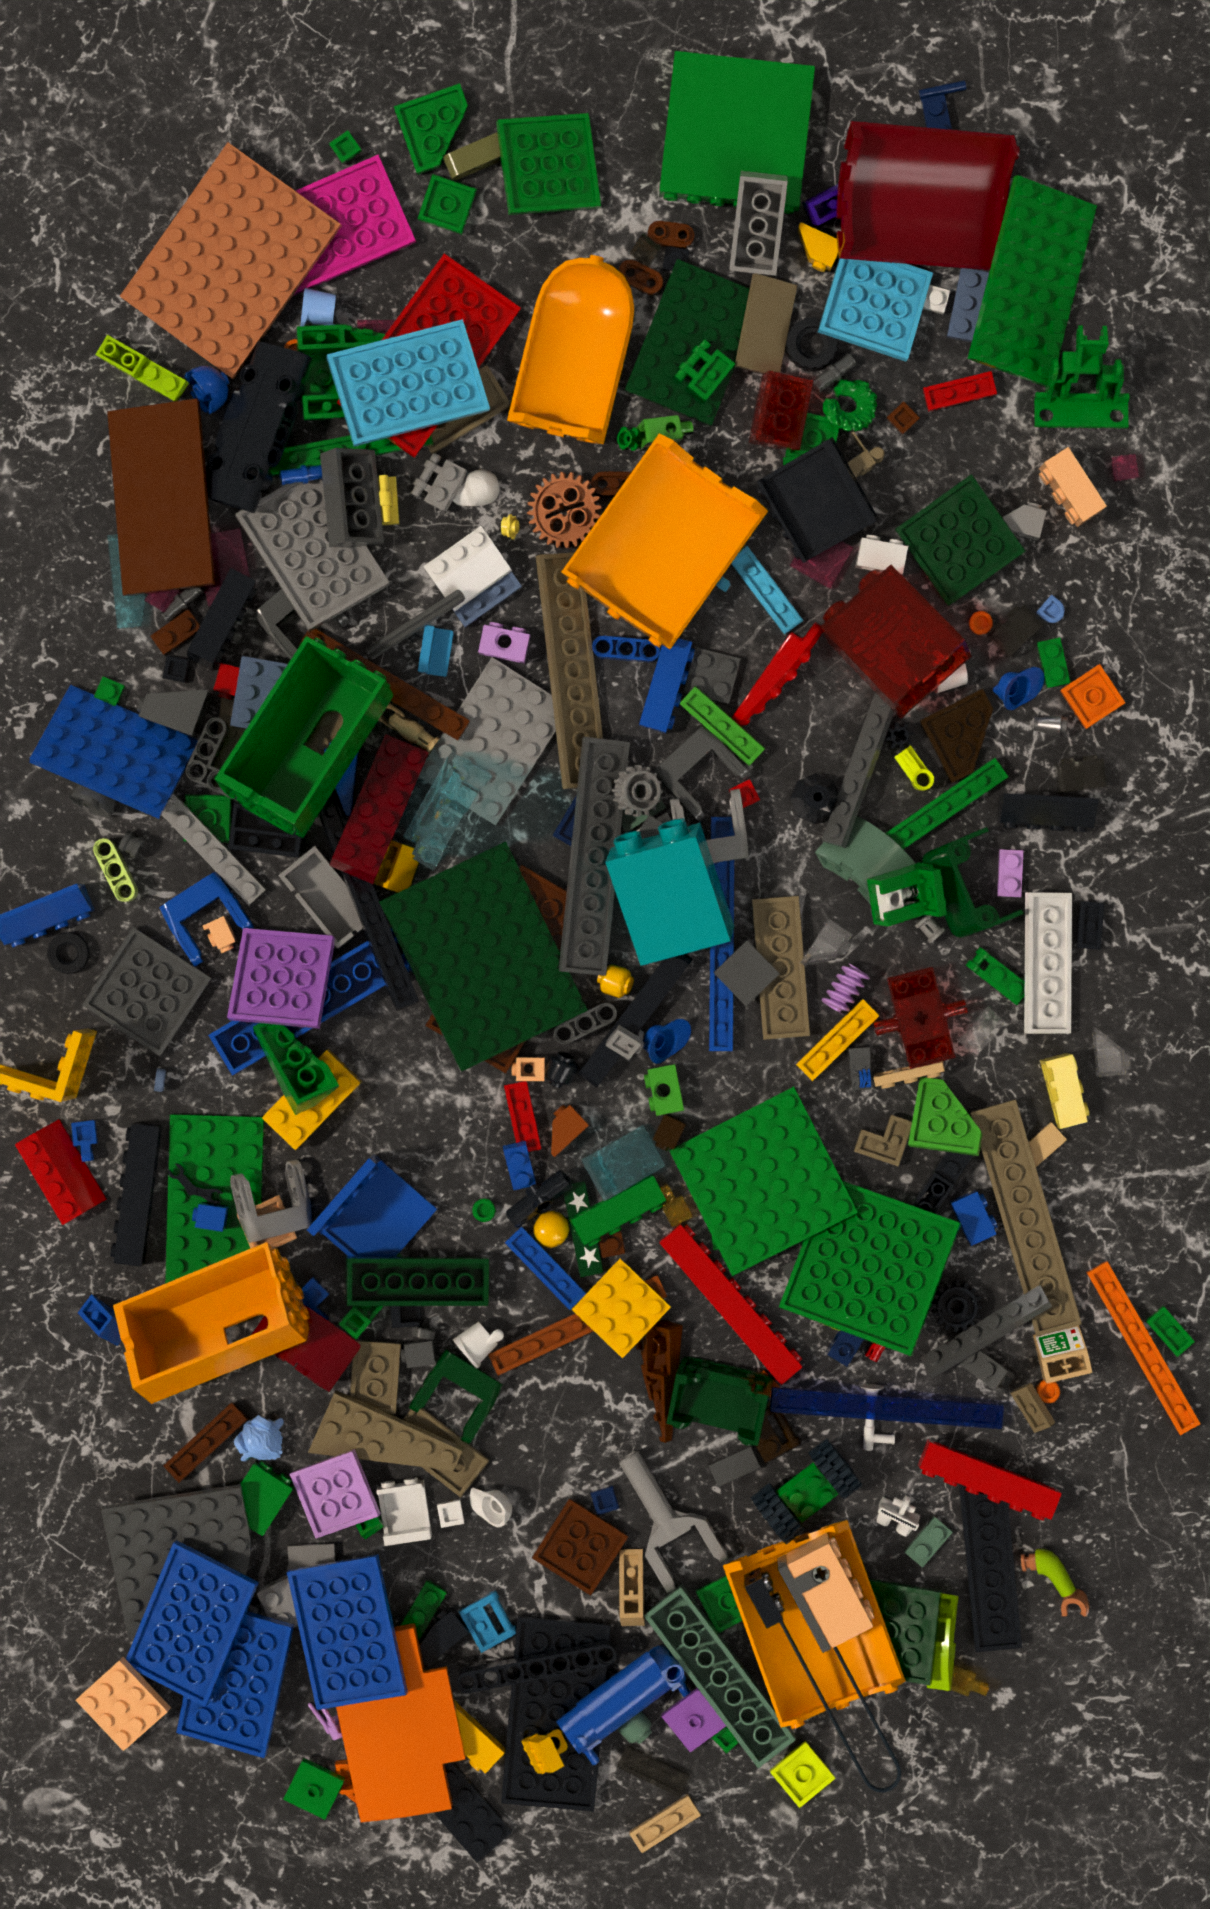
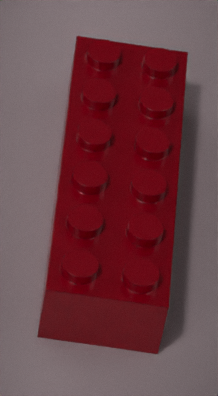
M385 734L329 866L371 884L374 883L429 752Z

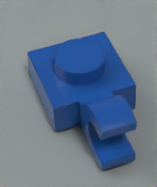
M96 1120L71 1123L73 1146H81L82 1162L94 1161L91 1144H98Z

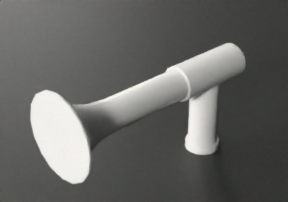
M861 1384L860 1387L865 1390L867 1398L863 1450L872 1451L874 1443L894 1444L895 1434H874L876 1397L878 1392L884 1389V1386Z

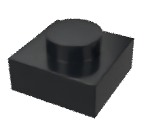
M666 246L662 270L672 272L677 259L687 263L689 250Z

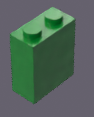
M262 1460L260 1463L258 1461L254 1462L241 1482L250 1529L261 1536L265 1534L294 1488L290 1477L283 1473L278 1475L273 1472V1467Z

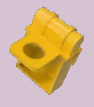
M555 1729L546 1735L535 1734L521 1741L524 1746L523 1749L530 1759V1764L537 1773H553L564 1767L559 1754L566 1751L568 1746L559 1729ZM551 1737H557L560 1741V1747L557 1750Z

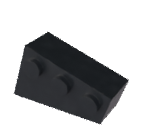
M234 802L228 849L300 858L304 838L295 834L296 831L293 835L286 833L249 812L242 805Z

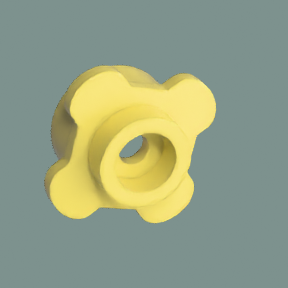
M509 514L508 517H503L501 521V533L503 536L515 539L516 534L519 532V521L516 516Z

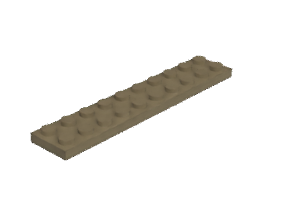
M574 553L540 554L536 556L563 789H572L578 786L582 737L603 739L586 592L580 587L577 590L566 582L568 577L561 572Z
M1016 1099L970 1112L973 1121L983 1133L980 1147L1023 1293L1026 1294L1040 1285L1052 1304V1307L1031 1319L1036 1337L1081 1325L1078 1309Z

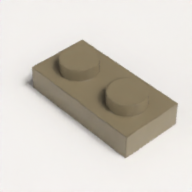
M1032 1383L1016 1388L1010 1393L1034 1433L1047 1429L1056 1423Z

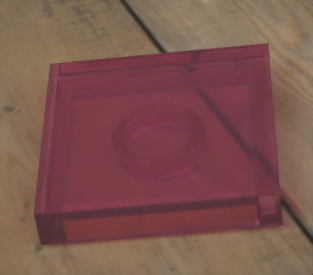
M841 541L805 563L801 559L798 561L794 557L790 567L830 589L853 547Z

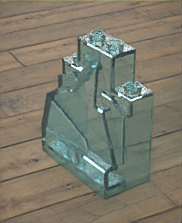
M453 752L447 757L403 836L416 844L412 852L414 860L433 871L450 853L447 850V843L462 817L468 812L478 792L492 779L493 776Z

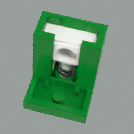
M916 863L868 878L867 884L874 925L889 927L923 915L936 917L947 915L942 885L943 878L940 869L933 868L931 864Z

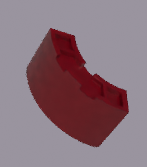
M305 1306L310 1316V1319L307 1320L309 1325L307 1340L273 1355L284 1362H288L293 1367L296 1364L295 1370L320 1388L330 1392L361 1348V1345L321 1315ZM266 1316L263 1317L251 1335L267 1329L268 1319Z

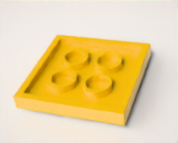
M620 1258L572 1310L621 1358H624L671 1306Z

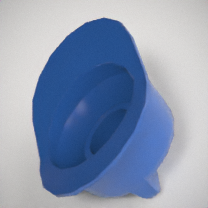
M1031 667L1020 673L1007 672L1001 677L998 685L993 688V692L1004 702L1007 710H1014L1038 695L1044 684V673L1038 667Z
M676 1019L665 1026L654 1025L649 1028L642 1041L645 1042L643 1049L649 1053L653 1063L660 1064L686 1045L691 1034L689 1022L684 1019Z

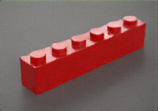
M927 1439L918 1463L919 1468L922 1469L921 1473L926 1476L935 1478V1475L943 1477V1482L956 1487L957 1484L966 1486L965 1490L972 1494L979 1495V1492L988 1495L987 1499L1000 1504L1001 1500L1010 1503L1009 1507L1019 1512L1025 1509L1032 1512V1517L1042 1521L1045 1518L1052 1520L1062 1494L1058 1489L930 1439Z

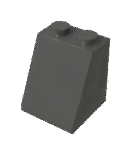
M206 690L146 694L145 699H140L137 711L140 712L139 717L198 738L213 694Z

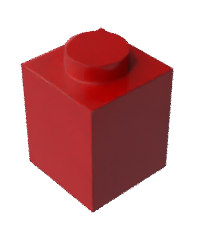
M224 663L220 664L213 689L219 692L218 697L232 700L233 696L235 697L239 667Z

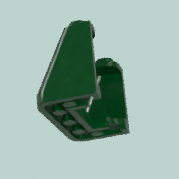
M691 1356L684 1357L676 1373L666 1424L672 1425L677 1429H685L691 1425L692 1421L737 1432V1438L744 1445L758 1446L772 1390L773 1378L764 1373Z

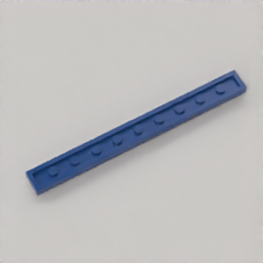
M711 817V839L734 836L732 817ZM734 860L716 862L714 866L734 923ZM734 930L730 942L710 947L709 1051H733V993L713 972L734 953Z

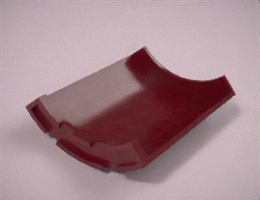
M851 121L844 149L848 150L846 162L841 161L837 192L836 219H841V231H837L839 259L990 270L1008 201V190L1013 166L1020 154V148L1016 144L1015 135Z

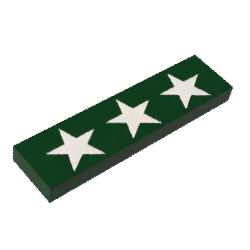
M585 1181L573 1183V1187L564 1193L568 1218L590 1208ZM570 1223L580 1277L603 1273L598 1243L589 1246L588 1243L586 1245L581 1244Z

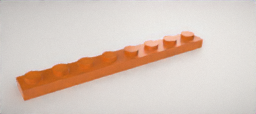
M1108 1261L1087 1271L1088 1277L1178 1434L1181 1436L1200 1425L1198 1418Z

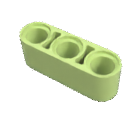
M99 839L95 842L93 851L115 897L123 902L133 901L138 895V888L120 851H118L117 845L110 839ZM103 843H108L111 847V852L107 856H103L100 852V847ZM114 864H118L121 867V873L117 877L112 876L110 868ZM124 885H129L132 890L128 898H124L120 892Z

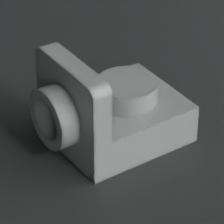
M618 1025L608 1038L605 1046L630 1060L634 1053L639 1054L645 1044L642 1041L644 1032L640 1030L635 1035Z

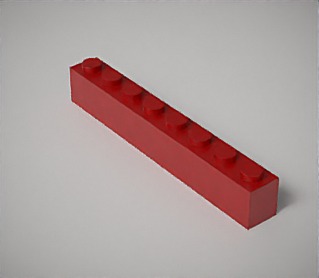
M679 1223L661 1238L659 1243L781 1385L784 1384L802 1368L800 1363L802 1360L801 1356L794 1348L790 1351L785 1346L787 1340L779 1331L773 1332L769 1327L772 1323L764 1313L759 1315L754 1308L757 1305L748 1295L745 1298L739 1292L741 1286L733 1277L729 1280L725 1276L724 1272L726 1269L718 1260L713 1262L708 1256L711 1251L703 1242L698 1244L693 1237L696 1234L688 1224L683 1227Z

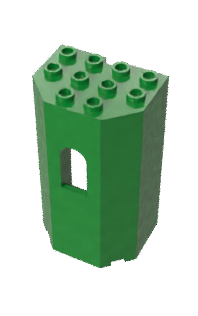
M307 636L214 778L226 795L232 799L237 797L236 800L249 812L288 834L293 835L297 831L295 834L302 838L306 835L394 696L390 689V684L387 683L386 677L376 670L372 673L366 669L362 662L356 659L350 662L345 659L347 656L342 651L336 648L331 650L326 647L327 644L316 637L313 640ZM336 711L342 715L343 724L323 756L304 746L322 717L328 712Z

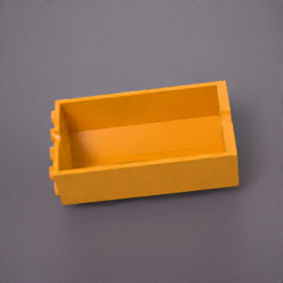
M265 1242L113 1305L120 1338L126 1349L124 1355L132 1388L153 1404L305 1342L309 1332L307 1320L310 1319L307 1308L303 1306L302 1299H304V1294L301 1287L297 1286L287 1258L282 1257L277 1248H273L268 1242ZM258 1315L267 1317V1329L228 1344L226 1328Z

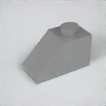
M1028 503V505L1019 507L1003 518L1015 535L1037 541L1041 535L1047 510H1043L1039 504Z

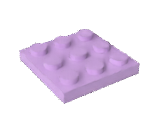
M355 1449L290 1473L316 1539L373 1519L381 1514Z

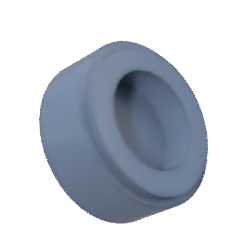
M157 1068L154 1091L156 1092L164 1091L165 1069Z

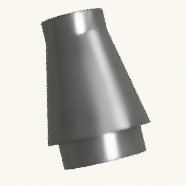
M1062 714L1034 717L1033 731H1039L1059 738L1060 735L1066 736L1068 717H1062Z

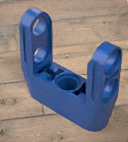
M216 871L159 907L170 930L195 967L203 962L201 951L182 922L220 898L237 926L242 929H254L252 922L236 897Z

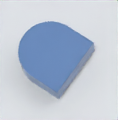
M1051 594L1036 614L1048 623H1056L1063 618L1065 609L1063 604Z

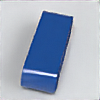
M599 636L593 641L592 645L595 656L601 659L651 663L656 661L660 654V648L653 645L647 639ZM605 641L609 644L610 648L606 653H599L596 649L597 644ZM622 644H630L633 647V652L630 655L621 654L619 649ZM647 645L655 647V656L646 657L643 654L644 647Z

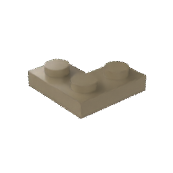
M890 1114L883 1136L861 1129L854 1152L899 1167L911 1131L912 1121Z

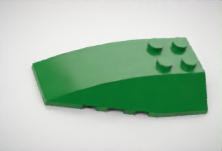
M344 324L297 326V351L312 357L307 375L301 381L306 388L305 395L300 400L304 420L345 418L342 407L337 404L339 397L327 361V354L381 341L385 334L373 332V330L365 328L363 330L352 328V326Z

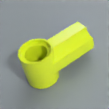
M909 746L894 757L916 790L925 791L933 785V774L926 768L912 746ZM919 774L928 776L929 782L927 786L922 787L917 783V776Z

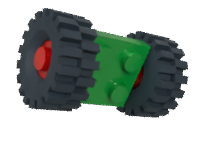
M827 1438L808 1452L815 1464H810L778 1490L768 1483L751 1497V1500L764 1519L786 1545L805 1531L801 1522L803 1523L837 1495H840L845 1500L863 1486L857 1475Z

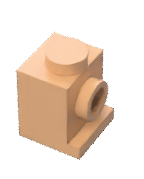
M226 916L203 925L204 930H210L208 938L212 946H217L221 953L233 949V944L238 942Z
M516 1057V1062L512 1063V1076H516V1081H545V1057ZM525 1065H532L533 1071L526 1073L524 1071Z

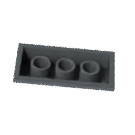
M334 448L321 453L320 459L329 547L350 548L384 543L375 450Z

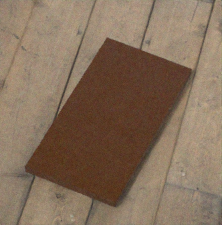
M196 398L107 411L123 596L215 585L200 401Z

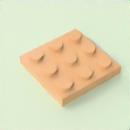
M124 1657L116 1662L76 1699L77 1703L123 1751L171 1709L167 1702Z

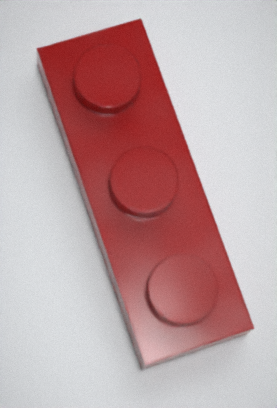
M992 371L923 388L928 412L997 395Z
M527 1081L504 1085L516 1143L526 1141L528 1152L541 1150Z

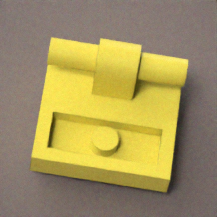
M379 475L378 487L382 526L400 524L396 476Z

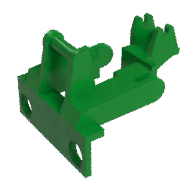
M1078 325L1076 352H1063L1061 365L1058 363V358L1052 359L1045 392H1036L1034 396V427H1129V393H1120L1124 382V365H1122L1121 359H1116L1114 365H1103L1102 354L1106 353L1109 345L1107 326H1102L1099 340H1087V336L1083 334V325ZM1080 374H1096V394L1069 393L1071 384L1078 382ZM1042 410L1051 411L1053 414L1052 420L1043 421L1040 418V412ZM1115 410L1120 411L1123 414L1122 421H1112L1110 413Z

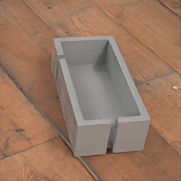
M314 846L278 876L291 892L297 890L300 892L295 897L324 933L334 936V945L337 949H340L356 936L354 931L361 932L363 926L344 879L335 868L329 866L330 862L321 850Z

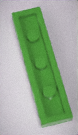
M696 685L679 703L748 766L764 751L765 747Z

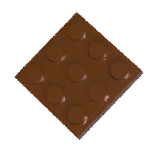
M569 1498L532 1555V1559L591 1596L627 1540L628 1534Z

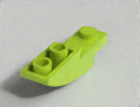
M109 335L106 336L95 354L126 375L174 402L179 401L189 384L186 380Z
M942 1594L932 1684L930 1686L927 1685V1688L951 1691L956 1644L953 1642L958 1605L957 1595Z

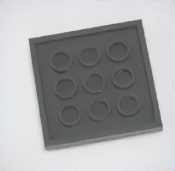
M133 927L82 1006L152 1052L162 1056L212 980V977Z

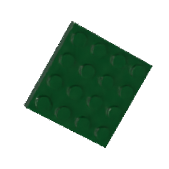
M973 474L895 529L948 606L1026 552Z
M869 1578L906 1682L930 1686L933 1677L942 1591Z

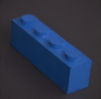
M678 638L671 649L662 645L639 726L665 734L667 729L672 730L676 717L671 715L673 707H679L682 696L681 693H678L680 684L685 685L689 671L685 670L687 661L692 662L695 649L691 648L692 642Z

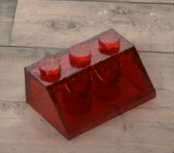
M770 370L762 373L748 443L769 448L799 451L813 381Z

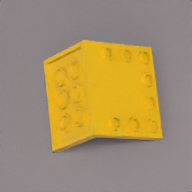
M87 1028L75 1030L72 1034H68L65 1042V1048L68 1049L66 1056L61 1057L58 1070L61 1072L57 1082L0 1064V1085H7V1090L21 1094L22 1090L29 1092L31 1098L42 1101L44 1097L58 1102L77 1098L97 1031Z

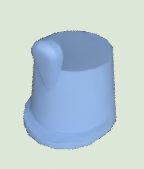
M305 288L301 326L336 325L333 324L336 295Z

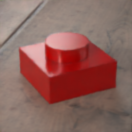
M750 779L729 789V792L730 790L740 789L743 808L760 801Z

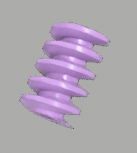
M849 964L850 967H841L845 975H836L840 983H831L835 991H826L830 999L822 998L824 1004L842 1014V1010H850L846 1004L847 1002L854 1004L855 1000L851 997L852 994L859 996L860 993L856 987L864 988L865 985L861 979L869 980L870 978L866 973Z

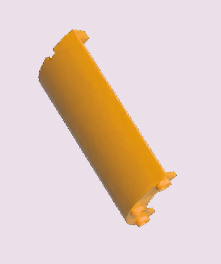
M660 433L561 572L568 577L566 582L577 590L580 587L607 607V613L616 620L620 617L649 636L648 641L656 647L660 648L663 645L671 649L768 510L756 499L734 486L731 488L723 483L721 477L705 466L702 468L693 461L694 457L674 440Z
M848 1520L824 1526L820 1530L811 1533L807 1532L798 1535L787 1545L781 1541L760 1549L755 1554L743 1556L723 1565L781 1728L791 1726V1729L805 1725L804 1720L826 1711L780 1623L769 1628L765 1627L744 1587V1575L761 1567L763 1573H769L773 1581L774 1593L779 1592L785 1604L783 1605L785 1611L782 1613L783 1622L830 1709L836 1707L837 1710L850 1706V1701L859 1699L853 1684L834 1649L831 1647L830 1650L822 1653L783 1580L777 1563L778 1557L826 1532L830 1539L835 1537L841 1549L842 1556L840 1557L841 1559L846 1558L853 1575L851 1578L852 1580L855 1578L858 1580L864 1596L862 1599H868L875 1617L872 1619L873 1627L837 1645L863 1697L881 1691L889 1694L897 1691L898 1685L906 1681Z

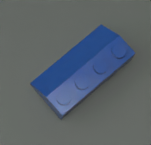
M74 884L0 914V939L3 944H11L12 948L26 943L24 939L32 935L36 939L46 935L47 929L55 927V930L68 926L67 921L76 918L77 921H81L90 917L89 912L95 909L85 885Z

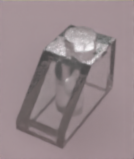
M829 919L800 963L808 965L835 960L840 954L845 955L852 945L848 941L853 934Z
M987 1006L956 1040L972 1056H976L993 1039L1005 1021Z
M1092 1030L1096 1076L1107 1077L1128 1074L1127 1069L1131 1068L1129 1055L1125 1054V1050L1100 1030Z

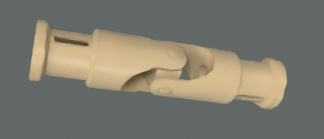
M389 703L386 708L395 711L394 715L387 722L382 713L379 721L390 729L397 730L405 740L411 744L415 743L430 754L440 738H434L416 721L406 719L402 711Z

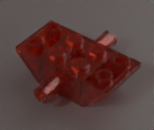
M933 966L887 978L894 1015L892 1018L873 1022L874 1028L884 1026V1028L875 1030L876 1036L897 1031L910 1069L956 1058L947 1020L949 1017L968 1014L967 1007L957 1009V1007L966 1005L965 1000L962 999L947 1004L941 1001ZM919 1011L926 1015L922 1024L914 1019V1017L918 1016Z

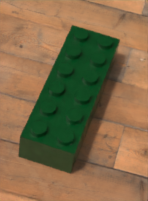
M346 1256L345 1303L347 1306H488L489 1258Z

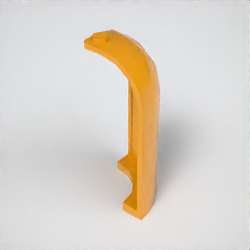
M590 255V258L567 260L554 269L543 283L536 300L507 421L529 429L547 430V434L564 438L567 435L576 438L578 441L604 445L634 317L633 296L624 275L616 268L603 262L604 258Z

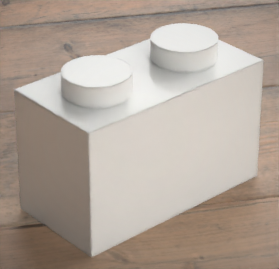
M867 535L866 538L862 537L855 568L902 576L908 546H904L903 541L890 539L889 542L880 541V537L874 535Z

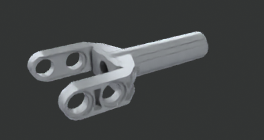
M633 1451L619 1461L621 1468L653 1520L645 1557L667 1593L675 1590L676 1585L671 1571L656 1547L659 1546L660 1548L691 1530L693 1525L696 1526L713 1557L717 1558L720 1563L729 1558L705 1516L673 1510L639 1451Z

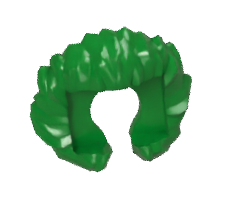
M840 380L838 385L834 387L835 396L837 399L840 395L851 397L856 402V409L853 412H845L840 408L836 399L826 398L823 402V413L826 415V419L836 427L847 432L862 431L863 428H868L869 424L872 423V419L875 418L877 395L869 388V383L866 381Z

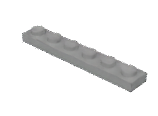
M173 792L162 816L229 886L250 905L266 890V887Z

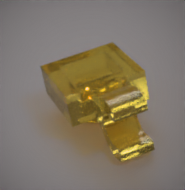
M668 1184L660 1188L667 1200V1203L663 1204L662 1209L672 1227L693 1217L682 1195L675 1198Z
M957 1665L953 1666L952 1691L969 1696L970 1690L986 1696L989 1684L975 1680V1672Z

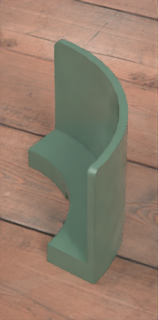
M858 816L856 817L846 848L823 842L815 852L824 868L836 873L846 881L851 878L859 885L857 890L870 905L868 878L915 864L911 857L894 840Z

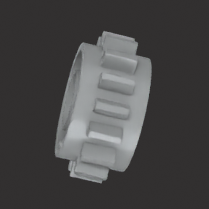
M635 765L634 768L626 767V772H619L620 777L614 780L615 787L612 789L615 795L613 801H617L619 804L618 809H625V814H633V817H640L641 814L649 815V810H656L655 805L661 802L660 795L663 793V790L660 788L662 782L656 778L657 773H650V768H642V765ZM637 786L640 789V793L638 796L635 793V789Z

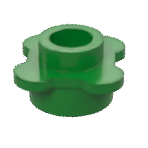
M622 427L617 435L620 449L626 450L630 448L632 451L638 449V436L640 434L638 428L628 429V427Z

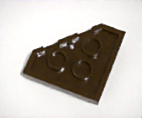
M983 688L920 720L951 783L974 771L993 712V707Z

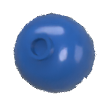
M199 366L185 374V380L193 388L190 394L193 399L197 398L200 401V408L204 412L209 410V414H212L224 405L229 392L227 386L229 380L224 372H219L211 366Z

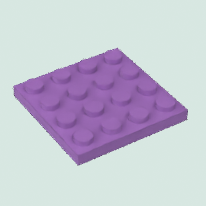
M243 928L227 1018L231 1021L320 1029L334 949V936Z

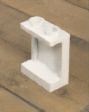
M418 1477L404 1479V1483L395 1484V1481L382 1482L376 1491L379 1497L382 1523L384 1525V1546L431 1539L432 1530L424 1480L418 1481Z

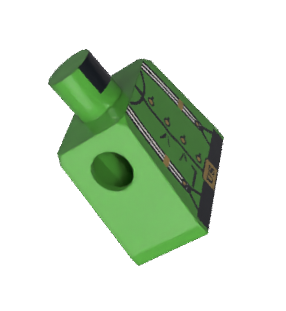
M679 415L643 419L636 427L640 431L638 436L640 450L648 449L659 433L674 440L677 444L683 439V436L693 435L692 422H680Z

